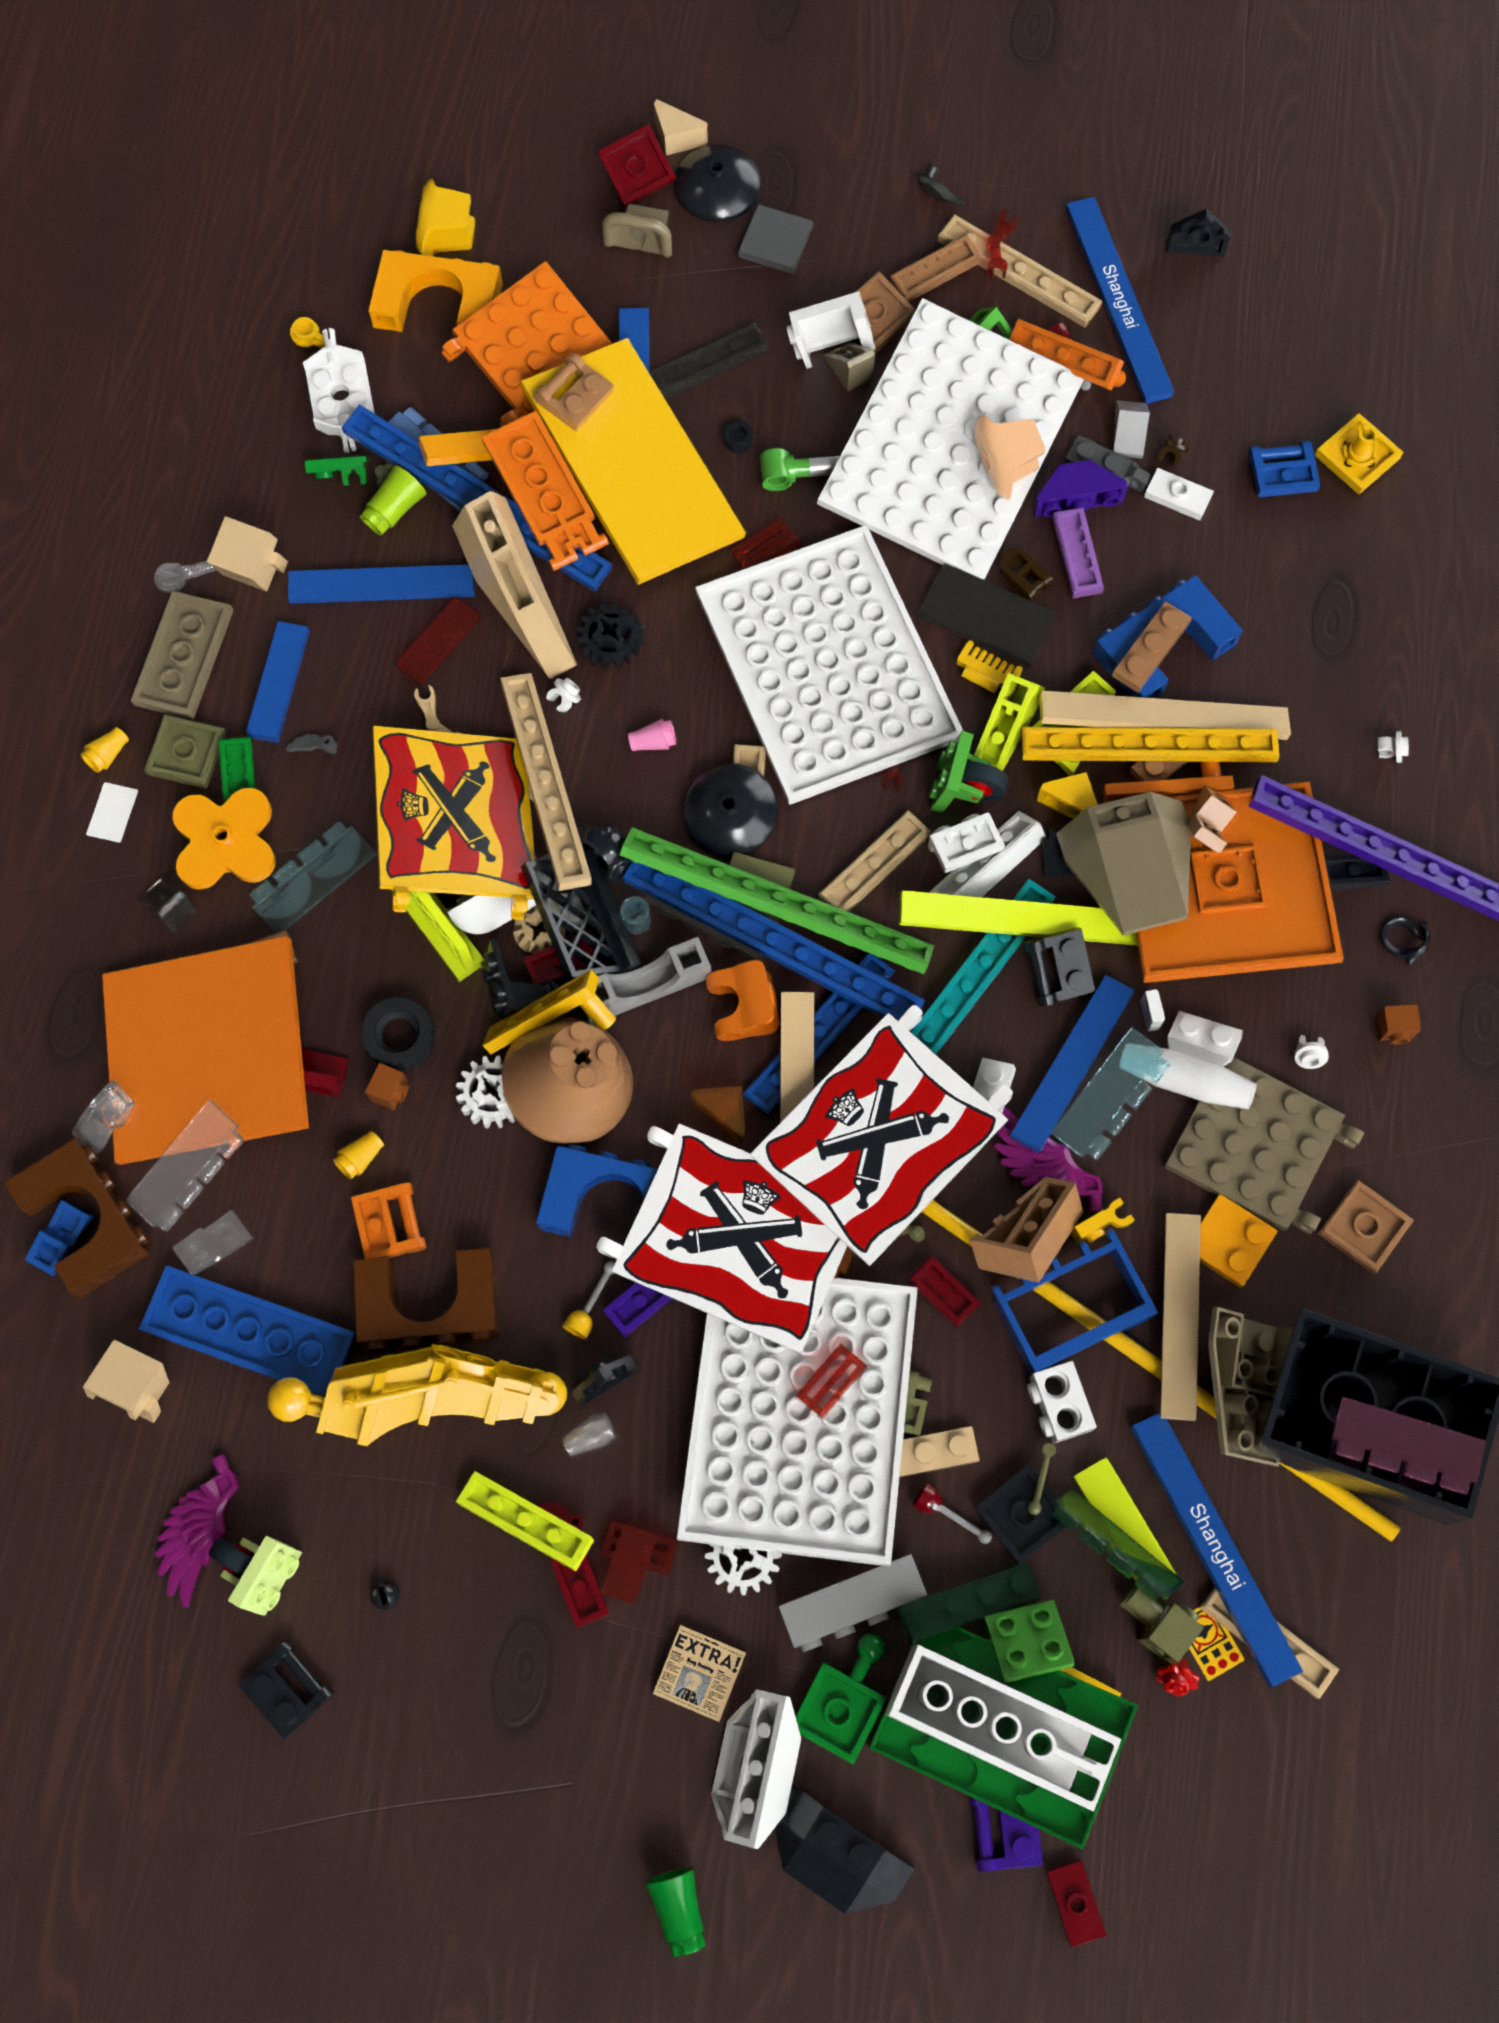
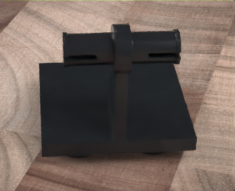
M497 939L490 940L488 951L484 953L485 964L481 965L485 984L490 983L493 994L490 995L493 1012L495 1014L499 1013L501 1020L511 1015V1011L520 1010L559 988L558 983L551 980V983L549 981L546 982L545 985L509 981Z

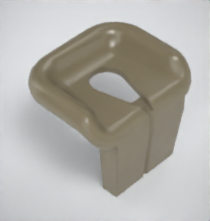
M628 204L625 213L614 212L608 214L602 221L604 245L606 247L616 246L660 254L667 258L672 256V236L667 227L669 211Z

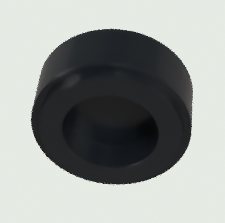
M733 421L727 424L723 430L724 446L734 453L747 451L753 443L752 428L743 421Z

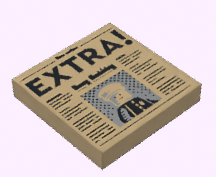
M680 1625L653 1694L720 1722L746 1652Z

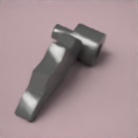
M306 733L302 737H296L294 742L286 747L288 753L296 751L311 752L314 749H322L331 754L337 752V743L330 735H326L321 739L316 734L309 735Z

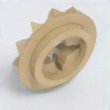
M537 906L524 913V920H515L513 934L518 946L529 954H534L553 947L548 932H540L539 936H536L535 939L534 930L529 927L532 925L538 926L542 922ZM559 928V932L561 936L564 938L565 929Z

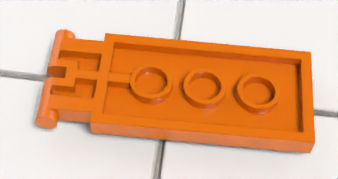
M537 410L482 436V443L538 545L542 546L545 544L553 557L548 560L553 571L578 560L575 552L577 548H580L583 555L586 556L609 544L604 533L598 535L591 523L594 520V514Z

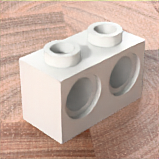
M1073 1361L1033 1373L1030 1377L1031 1383L1027 1384V1388L1033 1404L1039 1403L1043 1417L1039 1418V1422L1046 1438L1051 1437L1052 1443L1055 1444L1091 1432L1097 1428ZM1053 1378L1060 1382L1062 1386V1393L1060 1395L1054 1396L1047 1392L1045 1388V1381L1047 1379ZM1065 1411L1072 1415L1074 1419L1073 1428L1064 1429L1058 1424L1057 1415L1059 1412Z

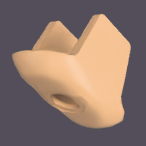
M980 415L975 423L974 437L993 487L1001 497L1009 500L1013 483L1038 470L1039 462L1037 458L1042 456L1046 450L1035 421L1033 419L997 424L987 416Z

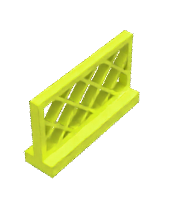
M409 891V903L406 904L407 913L459 982L485 964L484 958L463 930L453 923L446 911L447 909L434 892Z

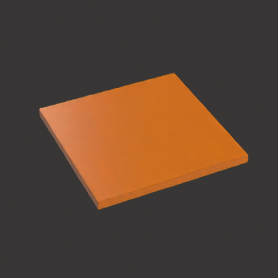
M1310 782L1283 784L1313 798ZM1254 787L1215 791L1230 801L1237 811L1221 832L1228 844L1219 854L1193 837L1191 833L1188 919L1136 932L1143 983L1342 963L1344 957L1321 840L1248 807ZM1200 793L1168 796L1182 801L1190 821Z
M288 936L102 974L114 1159L116 1164L123 1165L309 1128L292 940Z

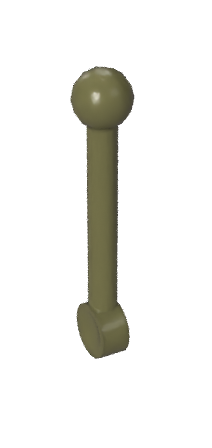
M1046 1443L1041 1448V1453L1044 1457L1033 1501L1028 1504V1511L1032 1515H1038L1041 1512L1040 1498L1050 1458L1056 1453V1447L1052 1443Z

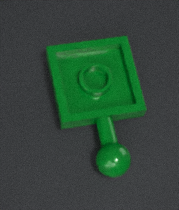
M867 1633L859 1639L857 1644L859 1657L849 1676L823 1662L795 1716L800 1735L853 1765L887 1699L861 1684L871 1663L879 1661L885 1654L886 1646L881 1636L876 1633Z

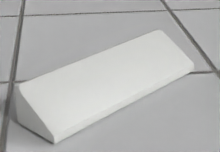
M1018 811L998 829L1005 844L1004 850L953 870L929 893L983 897L1046 838L1041 823Z

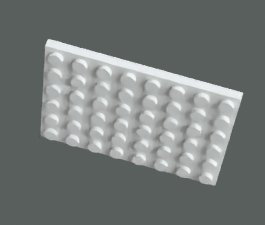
M922 298L822 490L817 504L861 526H867L869 530L983 584L1084 379L1073 375L1070 369ZM980 415L987 416L997 424L1033 419L1044 443L1045 453L1037 458L1039 462L1038 470L1013 483L1009 500L1001 497L995 491L976 445L974 428Z
M867 526L856 528L695 587L698 600L789 805L945 747L950 740L955 741L960 732L963 731Z
M834 1278L802 1354L707 1313L677 1540L891 1566L917 1287Z

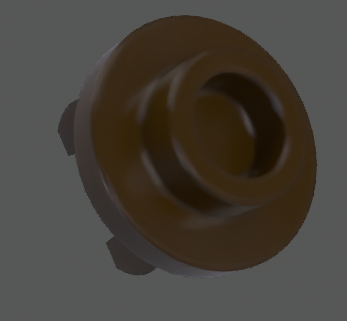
M1168 435L1167 440L1161 438L1159 443L1166 447L1160 450L1158 462L1162 463L1164 455L1170 452L1176 458L1173 467H1178L1181 462L1179 451L1184 453L1189 451V448L1184 446L1186 440L1173 435Z

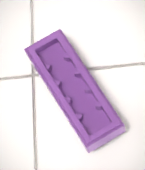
M1084 508L1053 512L1052 519L1072 599L1102 594L1104 587Z

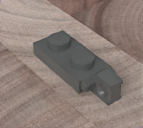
M1078 435L1064 461V464L1091 460L1126 480L1129 487L1143 493L1151 475L1139 468V465L1133 462V460Z

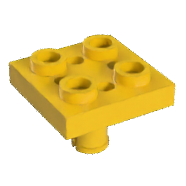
M1358 413L1317 449L1315 456L1359 495L1393 466L1404 452Z

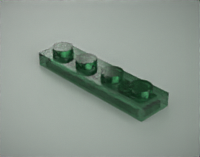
M1025 1563L902 1605L897 1611L910 1644L984 1619L987 1615L1004 1612L1036 1601L1042 1595L1029 1564Z

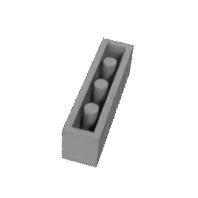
M912 1554L892 1561L890 1567L880 1566L783 1604L778 1608L793 1648L801 1646L804 1653L823 1645L821 1638L834 1633L836 1639L856 1632L854 1625L867 1620L869 1626L889 1619L887 1612L900 1607L902 1613L920 1607L922 1606L920 1598L927 1596V1592Z

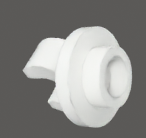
M557 678L554 681L556 688L551 689L546 696L550 701H555L559 695L562 697V702L557 707L559 712L568 711L572 706V702L578 703L581 700L579 695L580 688L569 678L565 680Z
M1396 731V738L1379 737V758L1396 756L1397 763H1402V756L1409 755L1408 737H1402V731Z
M1301 1035L1294 1053L1295 1062L1306 1069H1315L1323 1066L1329 1058L1323 1038L1318 1037L1317 1042L1306 1043L1305 1036Z

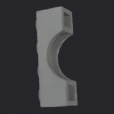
M699 937L668 948L658 959L637 970L623 974L604 973L599 975L595 994L612 1014L616 1016L704 981L706 976L711 973V965ZM586 1014L588 1021L594 1023Z

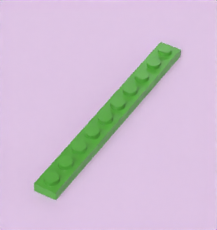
M633 827L622 846L620 856L628 858L635 863H641L659 870L666 875L682 879L694 886L705 888L725 898L733 899L756 910L779 917L786 922L797 924L817 934L825 935L848 946L861 949L878 958H884L922 974H925L934 948L932 944Z

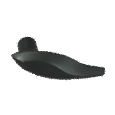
M928 166L924 174L916 175L921 186L935 198L964 206V200L957 197L944 185L935 180L938 173L936 167Z

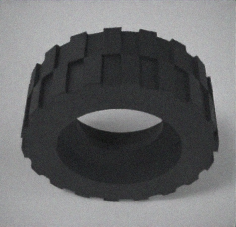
M396 996V998L388 997L380 1003H375L374 1007L365 1014L366 1017L361 1023L362 1032L360 1033L362 1045L370 1059L377 1066L381 1063L401 1072H407L409 1069L414 1070L422 1062L425 1063L428 1060L429 1054H432L434 1050L433 1045L436 1042L434 1032L436 1029L425 1008L420 1003L417 1004L414 999H405L403 996ZM396 1019L408 1021L413 1026L415 1032L412 1043L400 1050L387 1047L382 1038L385 1026Z

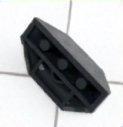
M792 1784L786 1814L775 1827L783 1871L844 1914L895 1902L914 1868Z

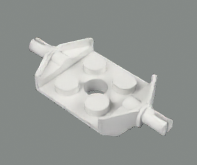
M328 328L330 339L327 329L322 331L325 347L304 361L303 366L306 371L314 416L313 422L316 429L327 435H340L344 452L350 453L348 442L350 443L351 451L354 452L357 449L355 440L343 433L342 426L359 404L375 414L363 352L337 345L335 330ZM341 390L349 393L348 397L341 401L333 398L334 394Z

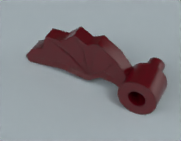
M543 1501L540 1505H536L583 1531L582 1517L579 1515L570 1516L565 1505L560 1506L557 1501L552 1503Z

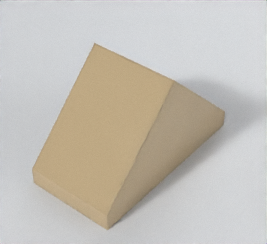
M656 99L654 102L655 124L666 155L703 147L707 144V122Z

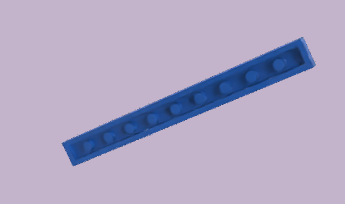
M359 404L342 426L344 434L391 464L403 468L415 479L462 509L464 505L489 491L505 497L528 550L546 562L553 558L545 544L542 546L538 545L515 502L455 464L426 466L417 440ZM577 548L575 552L578 560L559 570L593 592H596L612 570V563L594 552L584 556L580 548Z
M633 861L623 876L624 883L882 1018L889 1013L899 1021L912 1005H916L920 1009L924 1005V999L732 899L725 898L720 894L694 886L687 881L666 875L659 870Z

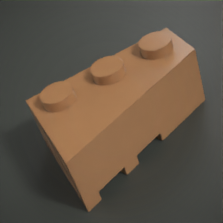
M1049 1177L1043 1178L1016 1201L1017 1207L1005 1217L1001 1214L993 1220L994 1226L981 1236L977 1233L972 1237L970 1242L978 1268L1039 1283L1083 1214L1079 1193L1074 1182Z

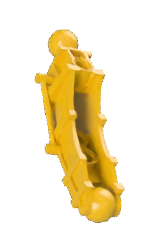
M432 1344L431 1347L382 1356L378 1359L337 1367L334 1370L332 1381L329 1382L326 1397L311 1394L305 1382L298 1378H283L271 1386L267 1394L268 1408L275 1418L283 1422H294L305 1414L318 1417L320 1420L316 1433L323 1434L325 1431L358 1439L357 1444L368 1446L386 1432L419 1419L418 1424L428 1426L430 1417L438 1415L485 1418L484 1423L494 1425L495 1421L523 1418V1422L533 1424L535 1416H550L558 1412L567 1400L565 1383L552 1372H545L536 1368L531 1369L511 1364L504 1360L495 1362L493 1359L440 1344Z

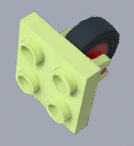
M266 1535L260 1546L245 1538H242L237 1546L224 1539L217 1538L208 1554L211 1558L224 1565V1570L220 1576L236 1586L228 1601L239 1608L265 1616L278 1603L280 1599L279 1591L286 1579L291 1578L299 1566L298 1559L302 1552Z

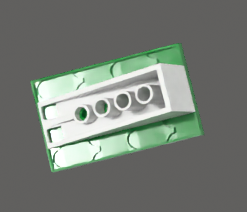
M924 1613L869 1749L1083 1850L1138 1705L1059 1670L1006 1683L1003 1680L992 1641L928 1613Z

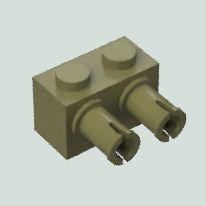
M1137 1586L1135 1589L1131 1588L1119 1604V1606L1126 1609L1144 1624V1631L1137 1641L1165 1664L1178 1663L1204 1629L1197 1622L1199 1619L1198 1614L1187 1605L1181 1603L1180 1606L1176 1604L1162 1606L1143 1591L1140 1586Z

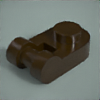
M1010 548L1001 555L999 572L1019 592V595L1025 602L1031 603L1038 597L1037 593L1039 591L1047 590L1053 584V579L1049 573L1024 550ZM1028 574L1034 578L1031 583L1025 579Z

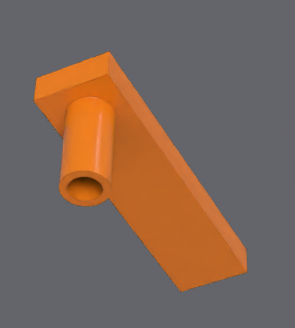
M1017 320L1010 336V341L1070 369L1073 375L1112 391L1113 387H1120L1125 383L1126 374L1121 370L1124 361L1023 320Z
M1200 762L1201 778L1105 784L1101 804L1150 791L1168 797L1197 794L1201 792L1205 785L1213 791L1234 790L1235 786L1233 775L1222 776L1219 762Z

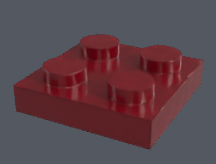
M649 124L597 151L598 157L625 208L628 207V204H633L676 181V176Z

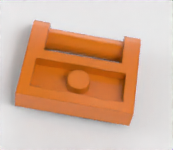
M402 1183L351 1197L365 1259L391 1258L406 1253L419 1252L427 1248L425 1238L420 1236L411 1195L414 1194L411 1183ZM392 1199H398L407 1240L401 1242L397 1240L388 1201Z

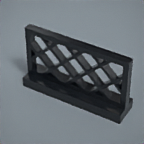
M594 850L584 851L591 875V885L568 889L569 894L567 898L552 889L556 879L550 859L528 861L521 866L568 982L591 970V968L599 976L604 973L623 974L631 972L641 964ZM535 871H540L551 878L548 885L538 880ZM574 894L581 899L585 910L571 902ZM548 897L562 906L559 914L549 907L547 903ZM567 910L581 919L579 926L564 918ZM586 923L593 927L597 939L583 930ZM560 926L574 935L571 943L561 936L559 932ZM579 939L593 947L590 955L576 947ZM598 951L605 956L608 966L595 959ZM572 955L586 964L584 970H575L571 961Z

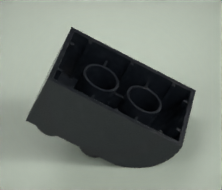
M1301 1307L1259 1447L1273 1459L1304 1474L1444 1525L1470 1520L1474 1515L1499 1421V1377Z

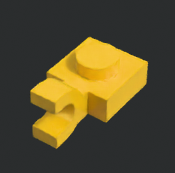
M1121 1198L1113 1201L1108 1209L1100 1211L1074 1227L1070 1234L1077 1245L1085 1240L1089 1244L1099 1240L1105 1235L1104 1229L1110 1224L1116 1228H1124L1135 1221L1132 1215L1124 1219L1116 1216L1115 1210L1123 1205Z

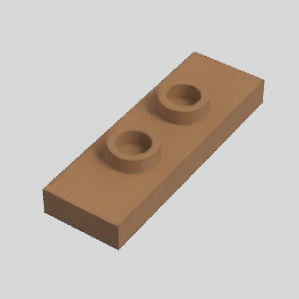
M968 234L894 273L890 276V281L897 291L910 302L980 264L982 257Z

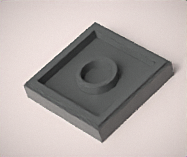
M758 204L738 251L739 258L794 274L813 229V221Z

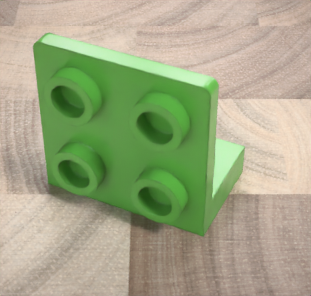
M1054 1600L985 1616L986 1639L992 1641L1004 1682L1017 1681L1074 1666V1657Z

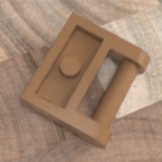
M571 353L565 359V365L544 387H539L533 393V397L540 406L571 429L577 431L611 395L614 385L586 365L578 354ZM574 373L579 376L578 381L559 401L553 398V395Z

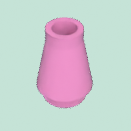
M660 719L635 732L628 733L632 751L669 750L670 746L677 744L671 720L663 721V719Z

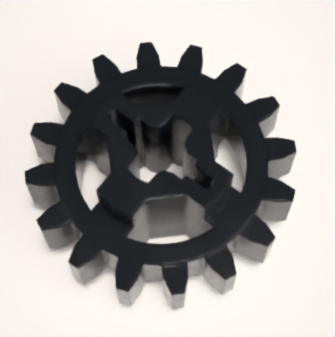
M613 602L611 609H606L604 603H601L600 611L596 612L590 608V618L583 616L580 618L582 627L576 628L577 637H579L577 645L578 649H582L584 659L591 657L592 666L595 667L599 662H603L604 670H607L609 665L614 663L615 667L620 669L621 661L624 660L630 665L632 663L631 654L640 655L639 646L644 645V636L641 635L644 633L643 625L638 623V615L636 613L629 616V607L625 606L620 611L617 609V603ZM595 628L596 632L592 634V639L590 640V634ZM631 632L630 640L625 644L624 640L628 638V633Z

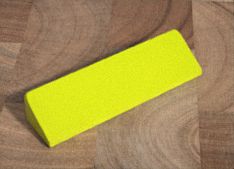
M1107 1457L1073 1476L1136 1584L1153 1599L1181 1583L1180 1579Z

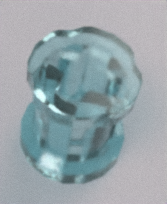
M633 896L623 902L621 915L627 931L638 935L647 931L651 925V916L646 900ZM636 912L641 913L636 919H631V916H635Z

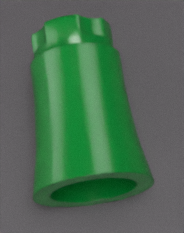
M694 1867L678 1868L646 1880L644 1884L654 1904L664 1940L669 1944L671 1956L688 1955L705 1947L706 1944L702 1934L704 1927L697 1900Z

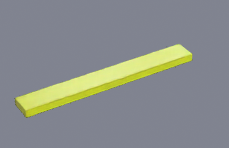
M903 890L900 893L899 925L1043 937L1079 927L1082 929L1084 941L1138 946L1136 932L1122 935L1101 908Z

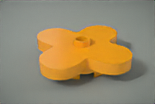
M254 788L240 789L232 794L222 806L216 805L202 795H190L177 803L173 811V822L179 832L190 840V843L180 853L176 861L177 874L184 884L193 889H206L214 885L224 873L230 872L241 880L250 883L260 882L270 876L275 868V854L268 843L261 839L258 834L270 821L272 808L267 797L261 791Z

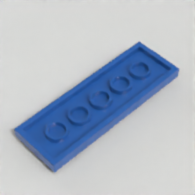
M167 1265L139 1327V1330L276 1380L298 1378L305 1382L310 1392L326 1397L328 1385L332 1381L335 1368L345 1366L357 1337L353 1331Z

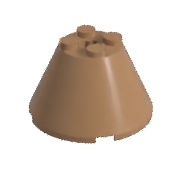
M557 1017L547 1024L519 1037L511 1044L502 1065L501 1076L505 1093L503 1096L509 1110L526 1130L548 1142L566 1145L567 1143H588L599 1139L620 1122L631 1101L633 1075L624 1050L607 1031H603L594 1023L583 1019Z

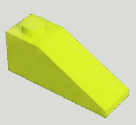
M1008 673L974 756L990 762L991 766L1003 771L1021 740L1022 727H1028L1039 705V695L1041 691L1045 690V687Z

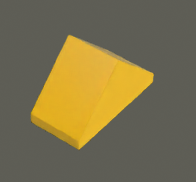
M1087 772L1043 783L1036 800L1071 819H1074L1086 808L1098 805Z

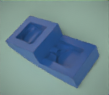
M68 1199L61 1200L47 1229L39 1231L25 1261L51 1276H56L57 1271L54 1265L74 1252L95 1215Z

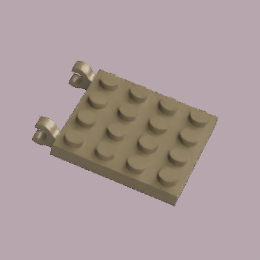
M1233 1057L1232 1062L1227 1064L1225 1068L1257 1084L1250 1108L1243 1109L1199 1101L1164 1168L1216 1196L1222 1194L1254 1216L1284 1232L1291 1224L1311 1235L1316 1230L1321 1218L1298 1208L1333 1139L1354 1149L1360 1143L1364 1132L1353 1126L1341 1124L1345 1117L1343 1113Z

